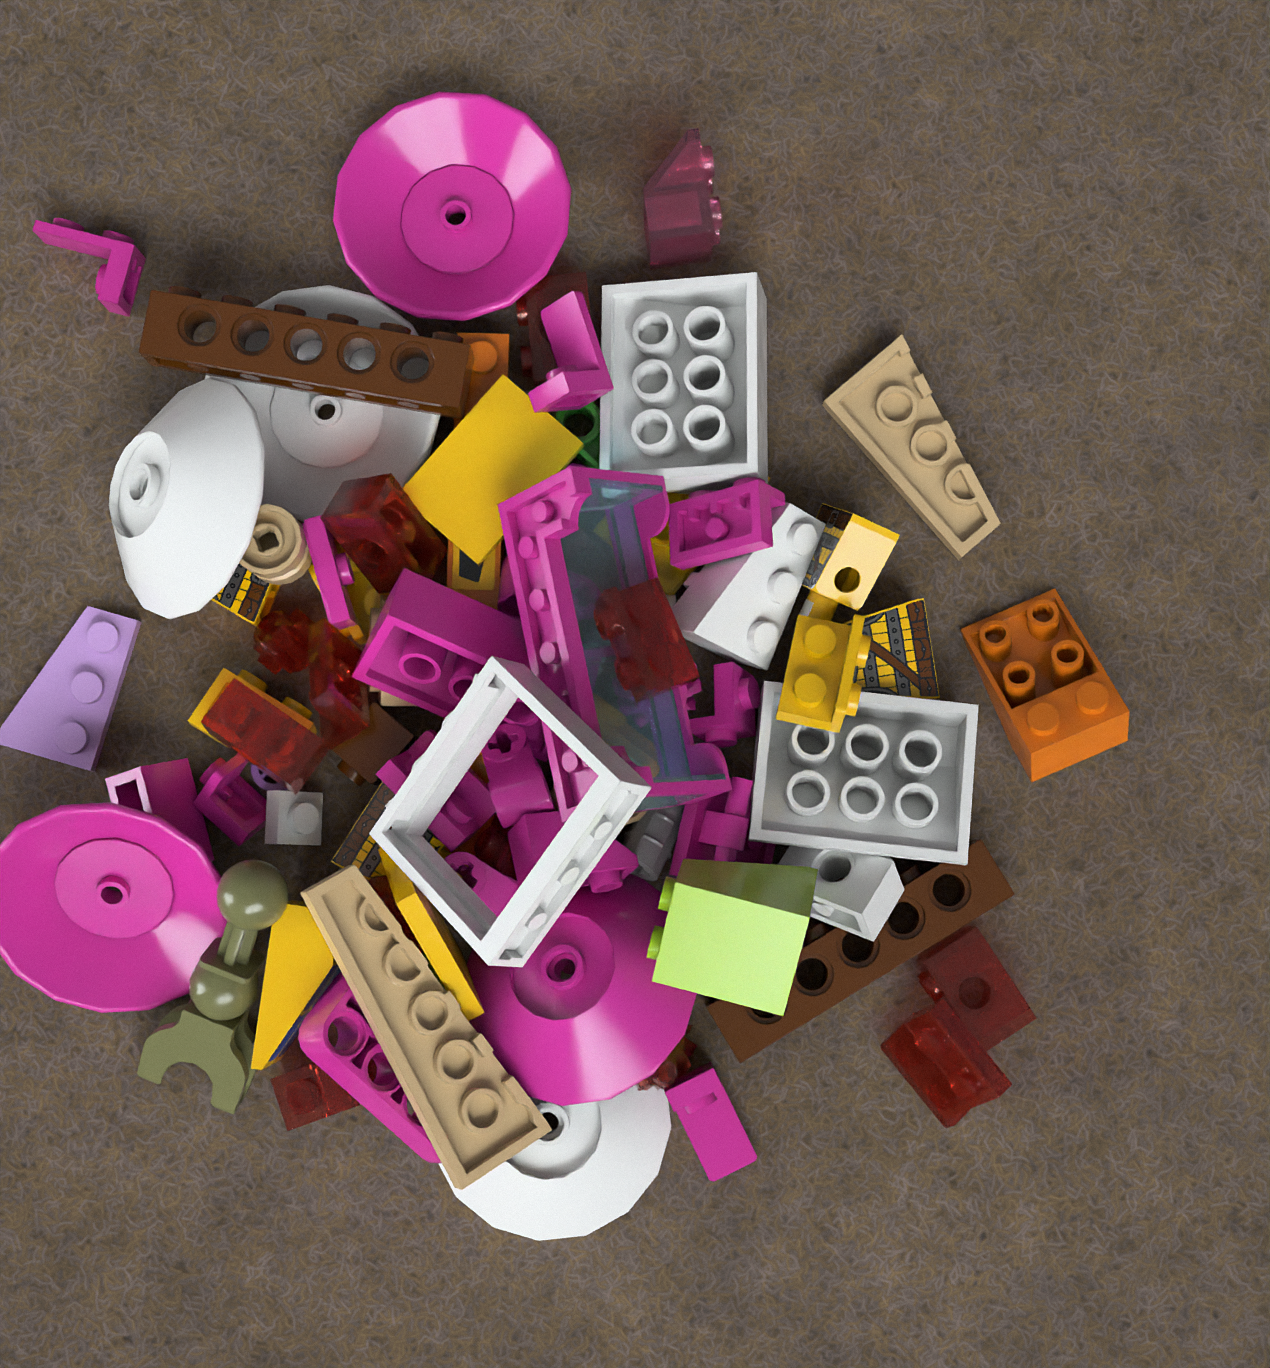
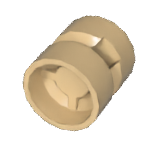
M270 504L260 505L250 544L239 563L266 583L275 585L292 583L305 574L312 562L303 526L292 514L282 507Z

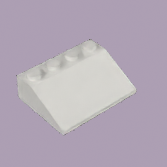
M757 272L603 285L601 351L614 389L600 397L599 469L663 476L667 493L690 494L699 490L718 491L732 487L734 481L746 477L761 478L768 484L767 298ZM599 479V483L603 487L623 488L631 483Z
M764 681L758 707L748 841L958 865L968 864L979 705L861 692L855 717L845 715L840 732L836 733L775 719L783 683Z

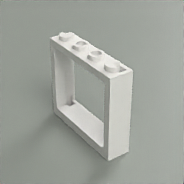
M491 655L480 673L475 674L471 686L456 708L445 717L441 730L425 753L415 761L410 775L397 794L385 805L386 810L369 834L488 966L523 967L652 787L524 664ZM519 697L599 776L497 917L422 835Z

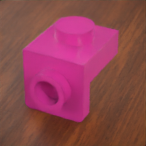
M734 662L715 664V715L689 719L692 734L706 743L714 744L718 748L731 747L737 744V739L756 736L755 708H758L760 704V690L754 676Z
M239 754L227 762L220 757L207 768L199 780L205 786L193 802V805L232 841L241 846L266 826L267 800L239 776L249 760Z

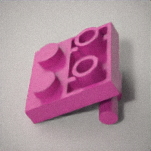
M732 776L730 778L732 790L684 806L669 875L678 876L683 859L772 864L776 844L748 841L753 781Z

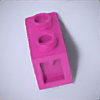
M54 218L52 224L35 220L32 231L45 244L108 259V264L101 265L96 277L95 289L98 294V300L109 312L129 317L146 260L134 245V240L124 234L104 230L102 236L84 232L85 228L80 224L63 218Z
M571 291L541 311V318L558 368L545 375L547 379L545 383L528 392L534 413L578 410L614 389L583 294L580 291Z
M711 1061L663 1085L666 1097L673 1111H676L710 1181H717L756 1161V1152Z

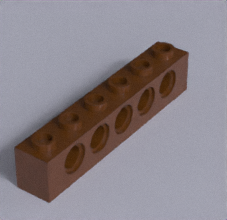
M180 286L169 287V292L151 290L139 353L151 366L457 419L464 418L475 358L471 345L463 344L464 339L458 335L447 332H433L431 338L411 335L410 328L386 322L380 323L379 329L359 326L357 319L336 313L327 314L326 320L307 317L306 311L284 304L275 305L274 311L255 308L254 303L248 299L232 295H223L221 302L201 298L202 294L198 291ZM205 322L216 323V331L209 340L205 342H195L193 340L194 332L199 325ZM257 331L269 332V340L264 348L258 351H248L245 349L246 341L252 333ZM309 340L322 342V350L316 358L308 361L297 358L298 350L304 342ZM370 349L376 352L375 360L368 368L356 370L349 367L350 359L356 351ZM422 358L429 362L426 373L417 379H408L401 375L404 364L410 359Z
M973 839L969 841L967 865L935 862L921 870L916 863L898 873L905 889L898 902H905L910 906L913 911V922L907 930L895 932L890 928L888 921H886L875 941L868 940V951L862 958L849 960L844 955L842 940L849 933L848 931L833 925L831 926L823 921L808 928L797 967L800 962L807 958H817L823 965L824 976L818 985L808 988L798 983L795 971L784 1016L773 1013L759 1015L753 1012L750 1007L716 998L705 1003L707 1010L739 1063L744 1062L1015 895L982 840ZM944 874L953 877L958 885L956 898L947 905L940 904L933 895L934 882Z

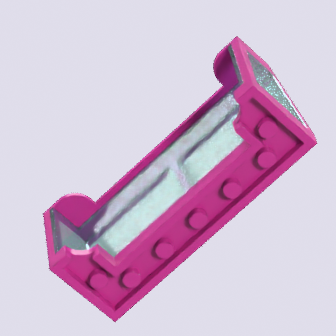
M569 466L497 504L531 671L652 787L635 812L692 804L732 790L726 760L721 750L712 743L694 744L650 541V538L658 535L665 528L669 518L670 505L664 477ZM541 720L561 822L565 823L599 775Z

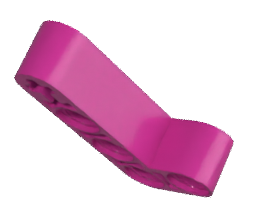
M340 972L304 1018L299 1028L298 1036L301 1049L307 1057L422 1159L429 1163L442 1164L415 1111L412 1116L409 1114L407 1109L408 1098L342 972ZM331 1022L334 1023L338 1030V1041L335 1047L332 1046L328 1038V1028ZM371 1058H373L377 1066V1075L373 1082L368 1074V1064Z

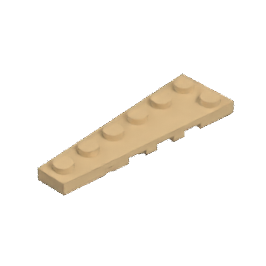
M348 865L300 892L454 1188L465 1189L552 1131L549 1123L514 1076L508 1075L493 1055L492 1051L494 1050L484 1036L475 1031L460 1011L461 1006L451 992L443 988L428 968V961L413 941L406 938L401 925L356 865Z

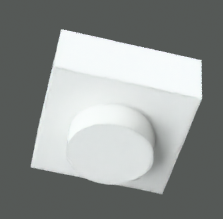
M267 791L265 844L321 845L323 793Z

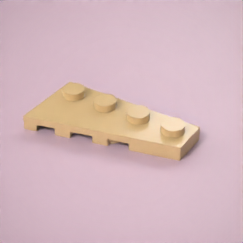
M900 335L826 398L822 406L959 560L1001 523L971 465L966 463L955 442L956 436L948 421H944L931 396L932 390L923 373H919L909 353L911 350L903 335Z

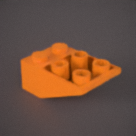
M1052 589L960 629L1012 749L1031 782L1128 741L1130 711L1056 589Z

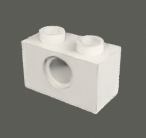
M789 846L778 864L808 866L818 869L810 917L873 942L905 890L895 863L888 856ZM845 877L843 880L835 882L836 880Z

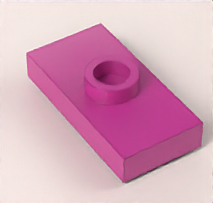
M322 515L305 519L302 526L328 621L339 630L355 626L357 621L347 585L355 583L349 557L346 552L338 554L330 523Z

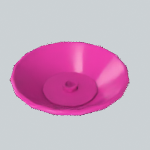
M439 91L393 107L359 135L337 176L333 223L346 264L376 298L417 318L466 321L511 306L547 275L568 235L571 187L557 146L527 113L487 94ZM455 213H462L466 216L465 220L458 225L450 224L448 222L449 218Z
M112 802L57 806L19 823L0 844V955L15 975L55 1001L100 1013L151 1010L189 994L190 977L201 955L215 938H222L227 920L221 914L216 898L217 887L222 876L198 842L161 816ZM108 887H116L120 890V892L111 890Z
M629 874L622 880L623 885L621 887L602 893L591 892L590 886L580 887L523 967L488 966L472 948L467 967L485 1013L470 1020L469 1023L477 1033H481L494 1050L492 1051L493 1055L508 1075L514 1076L528 1097L561 1106L612 1099L653 1075L685 1035L697 993L652 982L657 960L646 958L654 926L665 927L668 911L658 909L661 892L644 879ZM567 965H575L574 974L568 979H561L563 968Z

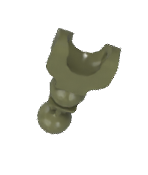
M261 860L241 861L230 867L220 879L216 898L218 908L227 920L222 938L217 937L212 941L194 968L190 977L189 995L191 1000L188 1004L180 1005L165 1014L158 1028L147 1037L137 1072L139 1077L159 1085L162 1082L163 1075L170 1069L171 1065L178 1062L196 1064L206 1071L213 1083L211 1105L232 1115L246 1097L257 1069H251L255 1034L249 1028L247 1018L249 1009L257 998L259 980L257 972L262 967L265 956L253 950L258 931L273 925L280 919L287 907L289 898L288 885L282 873L272 864Z

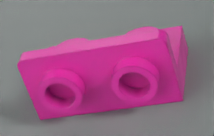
M746 477L734 481L732 487L718 491H695L689 494V499L669 504L670 565L685 570L773 547L771 509L785 505V493L766 484L761 478Z
M430 729L424 732L407 751L389 759L376 773L395 795L410 775L415 761L425 753L436 737L437 733L434 730ZM471 768L465 773L428 827L451 852L471 839L496 813L488 785Z

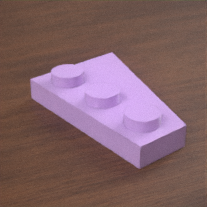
M87 606L0 727V745L95 772L141 622Z

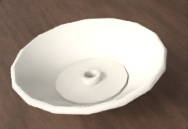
M331 285L282 291L255 307L274 311V306L277 304L290 305L306 311L307 317L326 320L327 314L330 313L343 314L357 319L359 326L379 329L380 323H395L410 328L411 335L419 336L410 322L375 296ZM257 331L252 333L246 341L245 349L248 351H258L264 348L269 340V332ZM318 340L304 342L298 350L297 358L304 361L316 358L322 350V342ZM370 349L356 351L350 359L349 367L356 370L368 368L374 362L376 352ZM422 358L410 359L404 364L401 375L408 379H417L426 373L429 362ZM209 375L205 376V379L211 378L236 385L256 410L265 446L264 486L261 505L270 504L282 507L300 521L322 515L327 521L361 517L397 496V493L430 456L440 420V415ZM325 404L335 406V413L330 419L322 420L318 418V411L321 406Z
M207 378L180 390L125 447L115 466L110 484L109 510L126 581L144 609L168 619L201 610L228 584L250 544L263 498L265 446L257 412L234 384Z
M658 1068L653 1075L612 1099L567 1106L529 1097L541 1114L550 1112L556 1115L559 1122L558 1127L463 1190L454 1188L442 1164H438L455 1196L494 1228L538 1241L586 1236L629 1212L658 1175L671 1131L669 1102L663 1086L666 1084V1079L661 1069Z

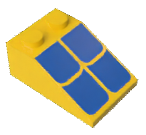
M288 901L283 915L271 926L251 1069L263 1070L282 1059L299 1034V1028L304 1018L333 979L341 972L304 901Z

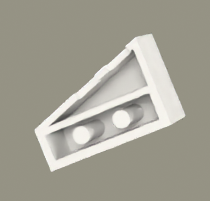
M786 502L783 506L771 509L773 547L708 563L700 573H691L683 584L687 590L671 611H666L671 632L732 662L768 670L826 525L793 504Z

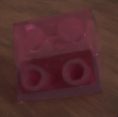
M699 128L686 131L643 188V226L650 270L711 261L713 245L720 244L719 229L723 227L720 200L718 196L709 197V195L713 194L712 178L715 177L711 145L701 146Z

